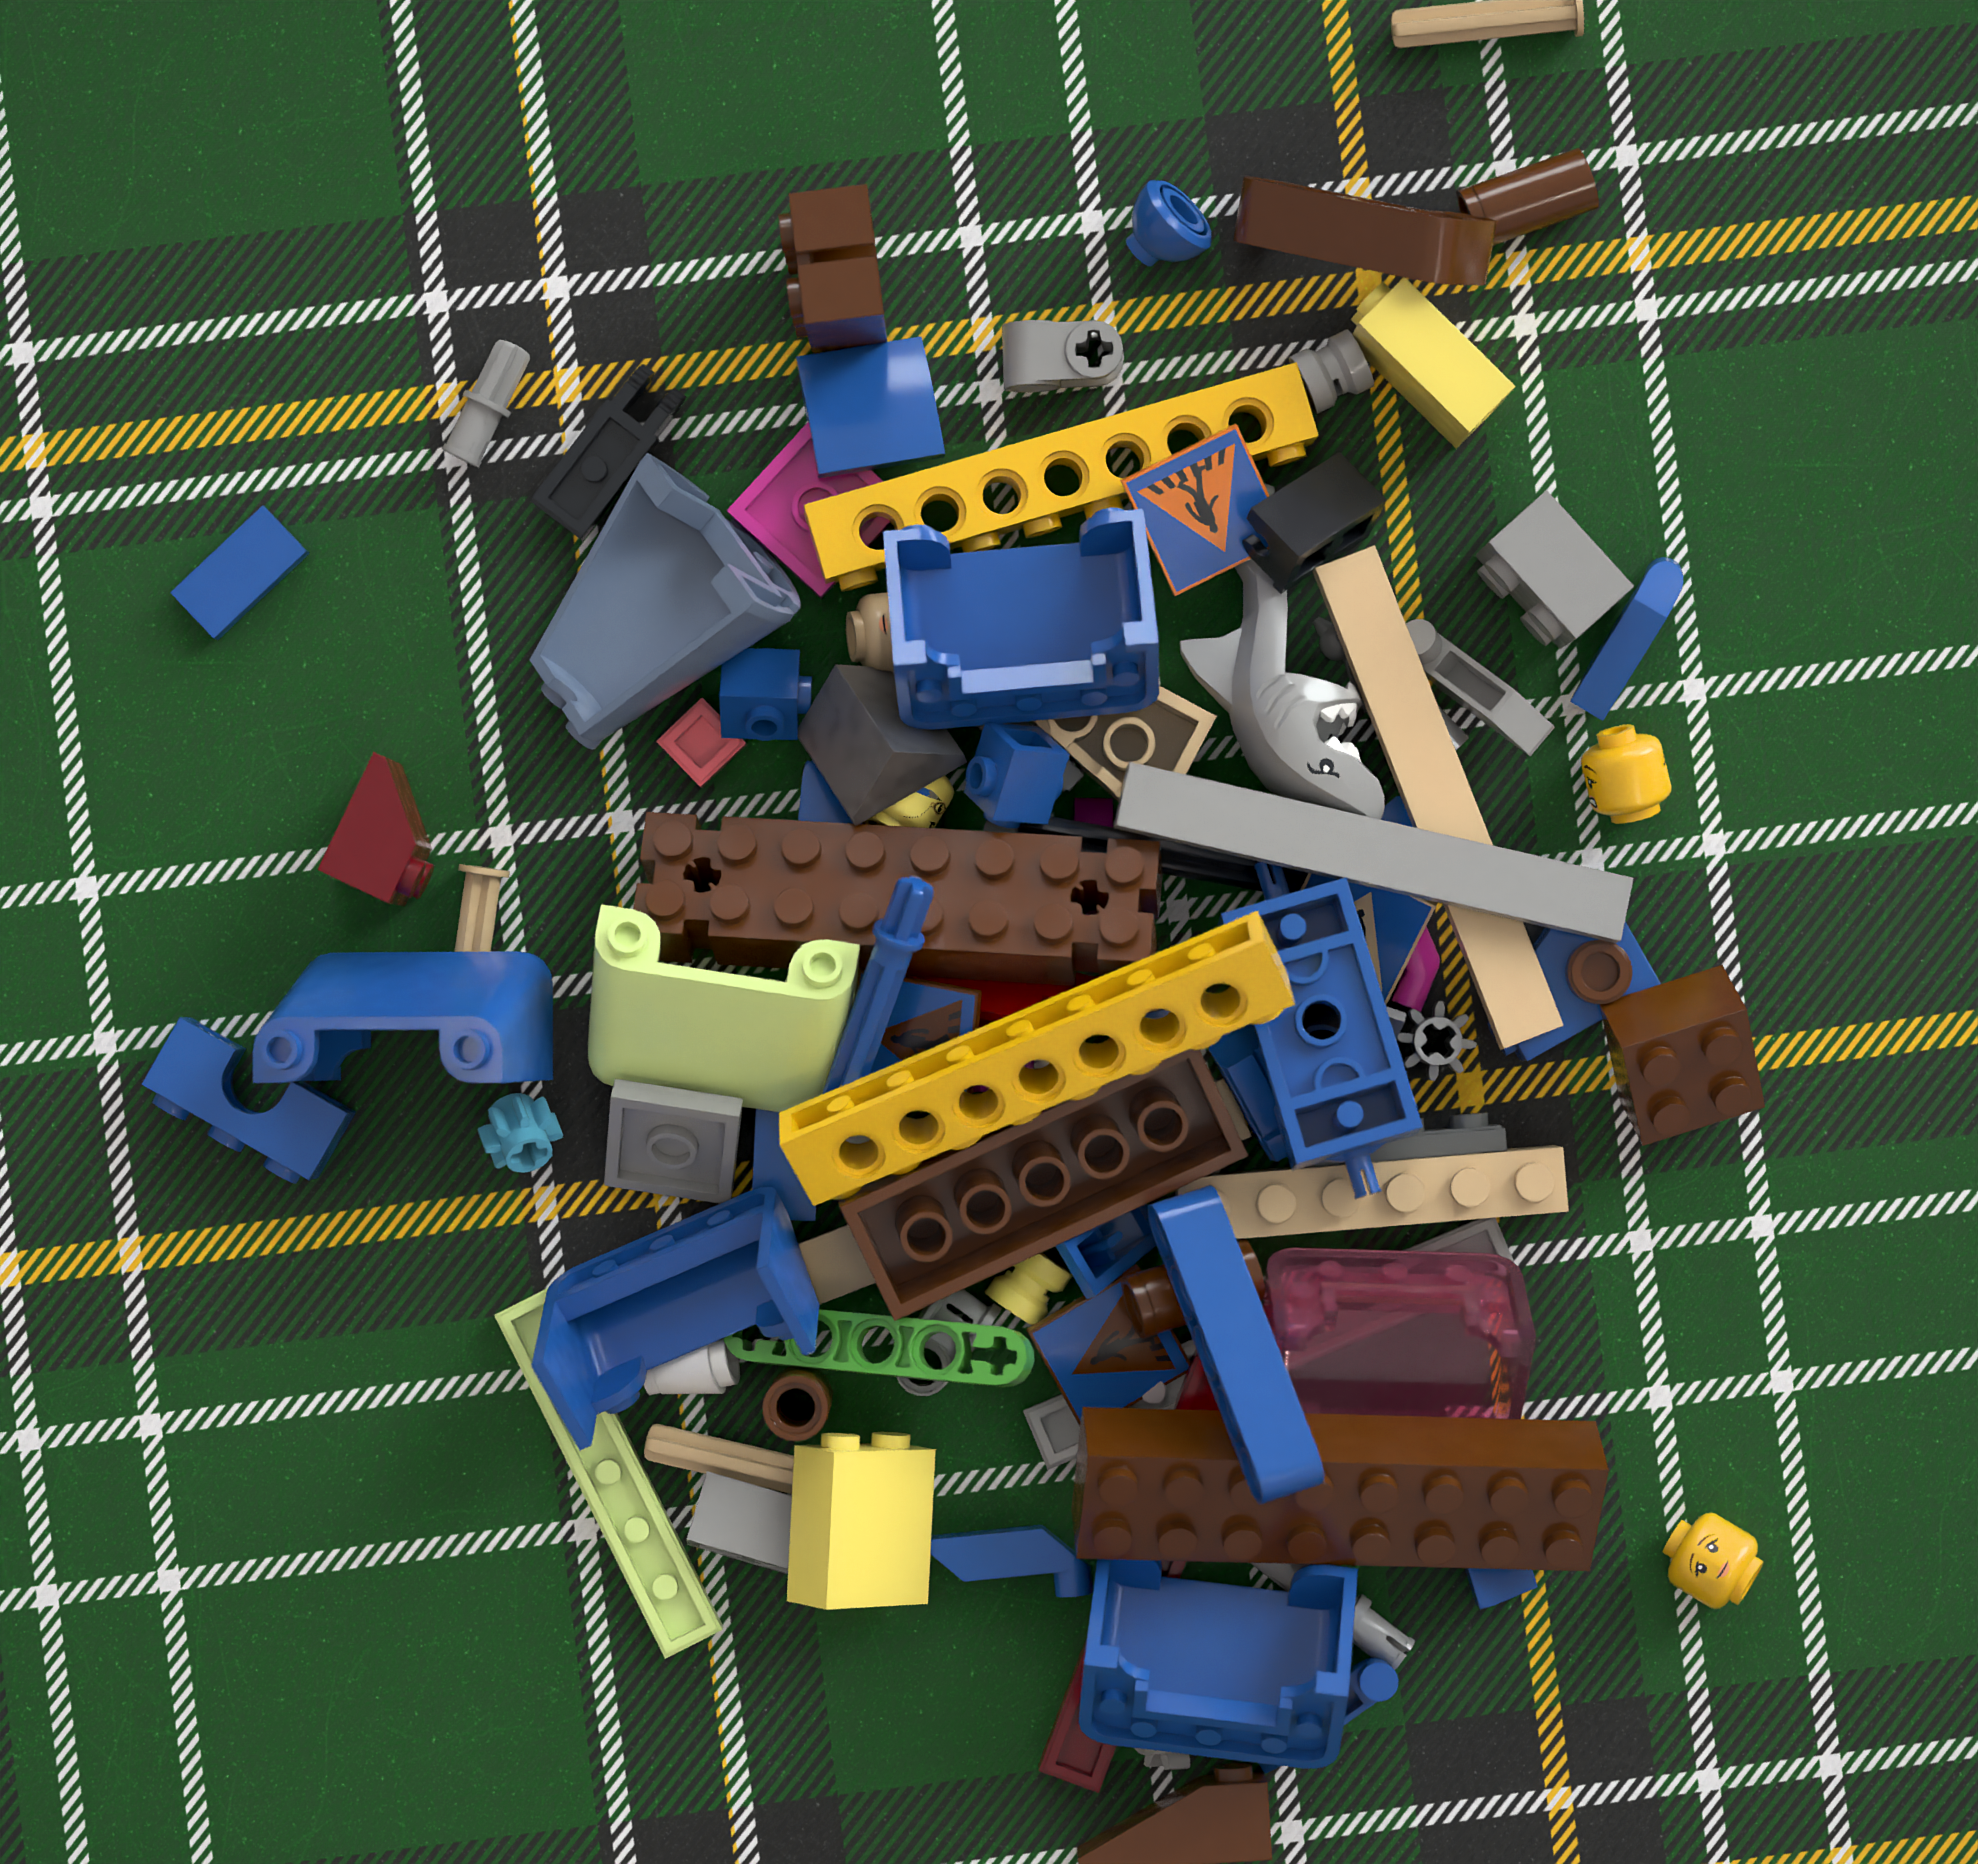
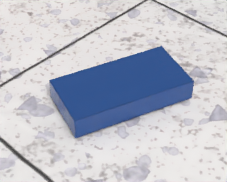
M262 505L170 593L218 641L310 553Z

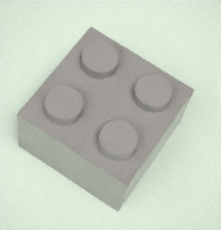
M1547 490L1475 555L1483 564L1477 570L1482 580L1500 598L1503 599L1510 594L1526 611L1520 617V620L1527 630L1544 646L1553 641L1559 649H1562L1577 639L1634 587Z

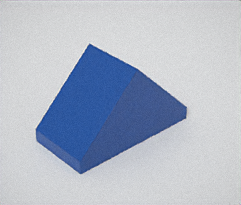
M1146 1203L1056 1245L1086 1299L1099 1294L1156 1246L1148 1217V1205Z

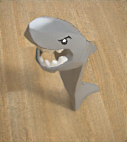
M1264 484L1269 496L1275 493L1273 486ZM1252 559L1235 566L1243 581V619L1241 627L1219 638L1180 641V655L1195 679L1229 713L1234 734L1249 768L1266 789L1276 796L1381 820L1384 814V793L1379 780L1361 762L1358 749L1354 747L1352 742L1340 744L1336 737L1328 739L1331 734L1333 736L1342 735L1346 727L1354 725L1357 711L1363 705L1356 686L1348 682L1344 688L1325 680L1301 674L1285 673L1288 615L1287 590L1280 594L1272 586L1274 581Z

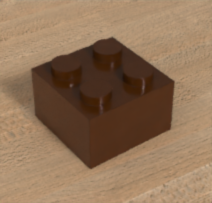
M1723 965L1622 996L1607 1004H1599L1619 1099L1642 1146L1765 1107L1747 1008Z

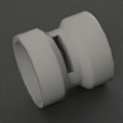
M1348 329L1329 337L1327 345L1316 352L1304 349L1289 357L1290 364L1295 362L1298 364L1309 405L1315 414L1334 406L1337 396L1347 392L1359 394L1374 387V380L1368 363L1357 341Z

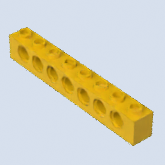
M1295 362L804 504V515L825 584L839 582L841 591H849L877 582L876 571L886 568L884 549H871L862 542L859 535L862 525L876 517L888 519L895 530H901L910 525H925L921 518V511L926 504L935 500L946 501L954 507L958 517L957 523L950 530L940 533L947 537L950 549L962 546L963 553L988 551L1001 545L999 535L1023 529L1026 538L1050 533L1062 528L1061 517L1084 511L1086 519H1089L1094 513L1105 508L1123 509L1121 500L1128 498L1120 481L1124 478L1116 477L1109 471L1106 465V454L1109 451L1118 447L1132 450L1138 456L1140 470L1172 455L1167 445L1168 435L1172 432L1187 430L1196 435L1199 441L1229 427V417L1239 412L1252 414L1261 425V438L1255 442L1246 443L1253 461L1267 458L1269 466L1276 467L1300 460L1307 456L1304 447L1312 445L1319 435L1298 364ZM1056 465L1068 466L1076 472L1079 478V489L1069 496L1055 495L1045 484V472ZM994 483L1008 484L1016 491L1019 504L1010 513H994L986 507L983 501V491Z
M1255 911L864 1076L852 1083L779 1112L780 1146L813 1206L830 1199L841 1200L856 1194L865 1184L884 1176L908 1173L927 1158L949 1149L962 1150L975 1144L983 1135L1009 1124H1025L1036 1118L1042 1110L1068 1099H1085L1096 1093L1102 1085L1128 1074L1141 1075L1156 1068L1162 1060L1188 1049L1200 1050L1216 1043L1222 1035L1250 1023L1257 1025L1273 1020L1284 1009L1295 1005L1288 973L1258 911ZM1226 983L1231 985L1229 989L1221 993L1212 994L1205 992L1213 984ZM1154 1009L1171 1011L1166 1016L1158 1019L1144 1017L1145 1014ZM1096 1034L1110 1037L1105 1042L1099 1044L1084 1042L1086 1038ZM1033 1060L1050 1062L1047 1066L1040 1069L1024 1067L1025 1064ZM974 1085H983L990 1088L980 1094H970L964 1091ZM915 1110L930 1113L928 1116L920 1119L904 1116ZM857 1135L870 1138L867 1142L860 1144L846 1141L849 1137Z

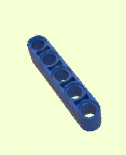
M1209 1185L1149 1205L1148 1217L1156 1245L1254 1499L1258 1504H1263L1322 1484L1324 1482V1471L1318 1449L1224 1205L1216 1189Z

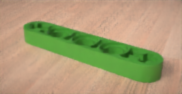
M819 1309L818 1321H823L828 1325L832 1333V1342L827 1352L819 1357L803 1356L794 1338L785 1340V1343L758 1340L755 1345V1351H752L751 1341L742 1339L743 1330L724 1338L728 1350L734 1356L759 1364L994 1387H1012L1023 1382L1031 1373L1035 1361L1034 1349L1029 1340L1020 1332L1001 1326L905 1317L894 1321L892 1316ZM875 1327H885L893 1337V1351L887 1360L873 1364L866 1359L862 1343L865 1335ZM945 1332L952 1337L956 1345V1354L949 1366L935 1370L927 1364L924 1358V1348L931 1336ZM971 1334L977 1335L972 1347L994 1351L999 1350L1002 1340L1006 1339L1007 1349L1017 1352L1016 1363L1006 1364L1003 1369V1375H998L999 1369L997 1365L986 1361L971 1360L972 1348L969 1336ZM785 1347L787 1354L785 1356H781V1353ZM971 1360L973 1372L972 1374H966V1370Z

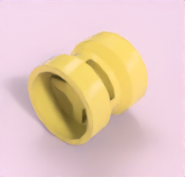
M1042 1252L1014 1265L1015 1269L1013 1272L1007 1270L1004 1275L995 1276L985 1291V1294L1030 1325L1036 1324L1047 1315L1046 1303L1050 1298L1046 1293L1048 1291L1053 1293L1063 1291L1073 1276L1068 1270Z

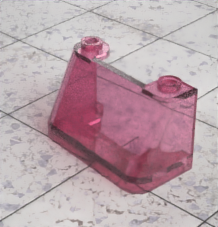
M1297 1247L1277 1251L1268 1259L1263 1309L1303 1413L1521 1419L1536 1343V1334L1523 1274L1519 1267L1510 1259L1489 1253Z

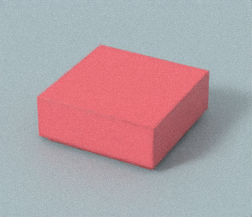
M703 698L696 702L656 741L701 788L747 745L743 739L721 738L720 715Z

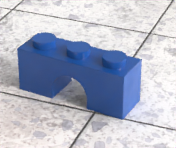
M180 1017L142 1082L143 1086L156 1092L152 1103L179 1119L186 1120L188 1115L192 1113L210 1123L212 1126L207 1134L235 1151L241 1152L246 1144L266 1155L267 1158L263 1166L291 1183L297 1184L301 1176L308 1180L319 1178L356 1111L303 1081L291 1082L279 1103L269 1111L260 1113L248 1109L238 1100L233 1089L234 1070L246 1048L191 1017Z

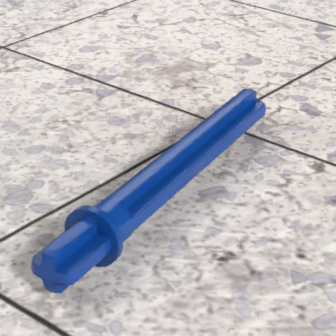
M910 875L908 878L897 880L884 919H879L874 924L872 932L877 939L822 1094L870 1074L913 951L920 950L925 940L921 929L931 904L934 890L932 885L922 881L919 877ZM794 1172L795 1180L800 1183L797 1175Z

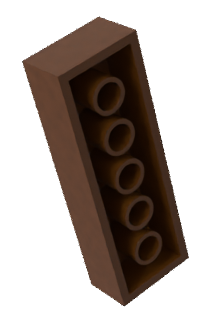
M1188 1049L1162 1060L1156 1068L1141 1075L1128 1074L1104 1084L1096 1093L1085 1099H1068L1042 1110L1036 1118L1025 1124H1009L987 1133L968 1148L962 1150L949 1149L923 1160L918 1167L902 1175L889 1174L865 1184L856 1194L838 1200L884 1301L894 1321L1241 1160L1247 1157L1248 1154L1201 1051Z

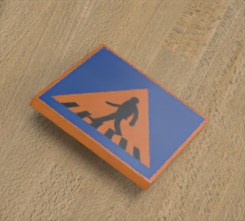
M1233 424L1120 480L1133 509H1144L1148 542L1174 596L1251 559L1242 541L1252 534L1258 537L1263 545L1269 549L1264 537L1258 534L1246 519L1250 509L1269 497V494L1237 424Z

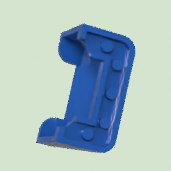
M1105 508L1097 511L1081 525L1079 531L1080 543L950 554V543L947 537L927 525L916 524L904 527L901 530L883 531L898 710L900 719L906 725L917 729L933 730L984 725L985 722L1003 724L1139 711L1157 700L1159 695V642L1144 509L1124 510L1121 508Z
M518 951L353 952L320 955L309 963L256 1035L253 1046V1083L341 1080L340 1065L345 1057L356 1050L371 1048V1030H439L441 1061L448 1073L461 1081L470 1083H506L553 1080V982L551 971L546 963L535 954Z
M1097 1559L1079 1712V1726L1087 1737L1109 1745L1296 1768L1316 1769L1328 1766L1336 1760L1340 1750L1349 1693L1358 1568L1310 1564L1293 1574L1289 1592L1162 1577V1561Z

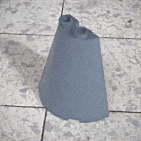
M649 453L643 457L636 467L530 658L532 665L544 681V684L541 686L543 694L553 704L562 709L569 719V722L566 724L568 732L579 743L592 750L596 749L608 736L789 622L800 609V599L795 587L771 554L734 519L731 521L727 520L719 509L706 503L710 497L708 494Z

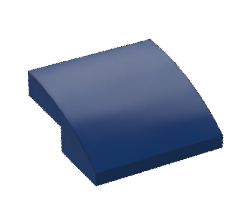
M922 337L796 357L818 479L944 458L945 449Z

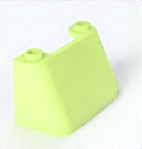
M601 905L595 933L589 1018L588 1060L590 1068L600 1081L611 1086L614 1085L615 1079L737 1097L743 1098L742 1107L773 1112H782L815 1098L823 1092L856 998L860 945L833 940H814L806 943L794 953L789 966L787 982L659 963L660 932L656 923L645 913L633 909Z

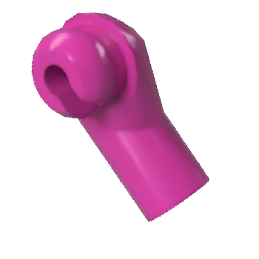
M1427 926L1401 975L1391 1000L1419 1012L1423 1008L1440 964L1439 954Z

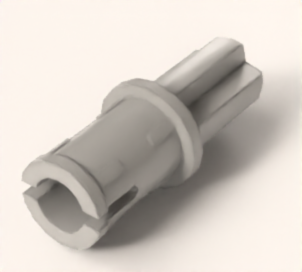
M499 340L495 343L472 392L465 390L463 396L468 400L442 450L473 466L480 467L481 459L502 416L509 418L511 414L506 408L530 361L529 353L509 341Z

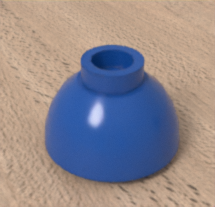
M1150 180L1140 191L1132 212L1133 232L1126 238L1127 246L1138 260L1150 267L1158 260L1169 262L1185 261L1200 255L1211 246V229L1206 218L1193 201L1181 190L1166 181Z

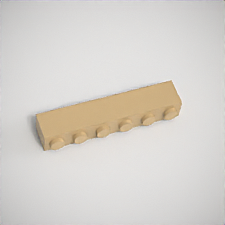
M1556 1145L1372 1162L1379 1187L1382 1191L1369 1196L1365 1179L1361 1172L1367 1195L1359 1199L1354 1198L1355 1194L1345 1164L1319 1167L1308 1166L1294 1171L1291 1170V1167L1211 1173L1175 1190V1196L1212 1185L1220 1196L1236 1239L1569 1211L1563 1147Z

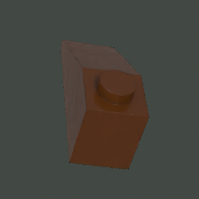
M1249 1763L1214 1766V1775L1198 1776L1078 1846V1864H1215L1272 1860L1268 1783L1264 1772H1252V1764Z

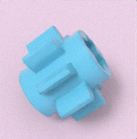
M522 1093L509 1094L497 1100L488 1109L491 1124L478 1128V1134L485 1152L491 1154L495 1167L499 1169L507 1164L508 1168L512 1171L521 1173L534 1171L546 1164L553 1156L550 1141L563 1138L556 1115L551 1113L546 1099L541 1097L534 1101L530 1096Z

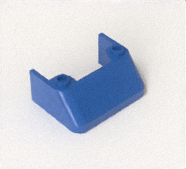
M760 1187L579 1264L564 1272L548 1287L531 1367L579 1450L592 1446L597 1414L604 1411L608 1414L621 1412L638 1400L640 1396L639 1390L645 1383L647 1370L756 1324L761 1334L765 1337H779L781 1340L794 1338L803 1356L815 1351L819 1302L788 1212L775 1188Z

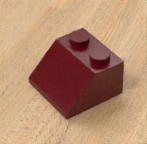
M373 752L317 870L384 902L405 906L410 897L418 900L422 896L430 881L435 865L427 862L432 847L401 764Z

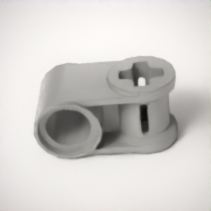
M1024 320L1002 325L1004 390L1027 393L1053 391L1060 388L1100 387L1108 385L1115 380L1123 369L1124 353L1121 337L1114 327L1105 322L1095 320L1073 322ZM1093 340L1101 341L1103 351L1113 352L1112 355L1103 356L1101 367L1097 368L1089 367L1087 357L1078 356V353L1088 351L1089 341Z
M962 1289L924 1307L917 1319L967 1323L946 1308L947 1304H952L972 1318V1322L969 1324L991 1326L1002 1308L995 1303L987 1306ZM945 1332L937 1333L926 1342L925 1348L935 1351L939 1356L941 1369L951 1364L956 1354V1345L951 1336ZM971 1334L969 1336L971 1341L972 1352L975 1349L974 1347H972L973 1342L977 1336L975 1334ZM897 1377L899 1384L907 1392L916 1396H929L937 1393L948 1383L932 1381L927 1384H917L909 1378Z

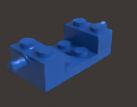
M1259 862L1254 865V869H1256L1265 901L1221 913L1218 927L1258 911L1288 973L1295 1005L1284 1009L1279 1016L1269 1022L1257 1025L1252 1024L1275 1098L1276 1105L1273 1111L1291 1170L1294 1171L1321 1162H1345L1355 1199L1363 1198L1367 1195L1361 1172L1363 1173L1369 1196L1379 1193L1382 1190L1379 1187L1370 1154H1373L1384 1144L1416 1135L1423 1126L1347 878L1290 893L1283 868L1269 864L1275 883L1273 884L1267 863ZM1314 1004L1330 1006L1339 1018L1338 1032L1328 1039L1311 1037L1302 1025L1303 1012Z

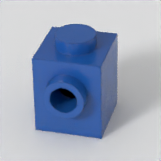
M747 648L722 664L719 694L721 738L757 739L762 741L774 739L798 740L799 714H807L812 705V676H800V650Z
M985 722L975 757L972 758L967 767L964 793L984 811V818L995 825L1005 828H1018L1021 822L1048 824L1054 802L1060 796L1063 788V774L1070 754L1041 727Z

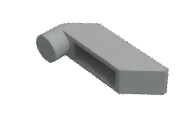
M1415 619L1406 623L1427 678L1441 691L1528 756H1531L1555 728L1554 725L1516 690L1438 634L1430 622L1423 619Z

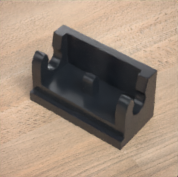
M1338 452L1250 509L1246 519L1254 530L1264 537L1269 549L1253 534L1244 539L1242 543L1251 559L1274 581L1272 586L1282 594L1313 574V570L1316 567L1333 561L1368 538L1387 499Z

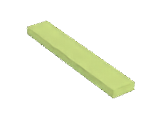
M547 1289L494 1316L666 1659L723 1630V1625L618 1414H608L606 1411L597 1414L592 1446L579 1450L532 1369L531 1365Z

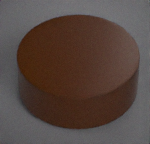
M1591 940L1580 944L1571 952L1565 966V978L1572 993L1582 1001L1591 1004H1607L1617 1000L1627 991L1632 980V964L1627 953L1616 943L1604 940Z

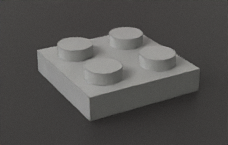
M615 1079L610 1099L604 1186L719 1204L730 1200L734 1188L743 1098Z

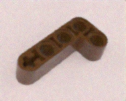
M1244 176L1233 241L1424 282L1446 285L1483 286L1486 285L1497 221L1463 213L1423 210L1289 182Z

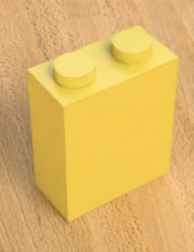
M1404 277L1392 290L1384 282L1379 284L1356 308L1358 312L1351 318V321L1357 326L1352 335L1362 350L1365 359L1456 449L1497 409L1515 388V385Z
M873 1432L872 1441L867 1444H860L859 1435L821 1434V1445H794L787 1601L826 1610L928 1604L936 1449L910 1445V1434L898 1432Z

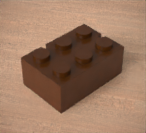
M867 184L789 193L791 212L778 214L782 249L783 253H785L789 275H799L796 278L786 279L791 318H793L797 338L808 337L812 353L887 342Z

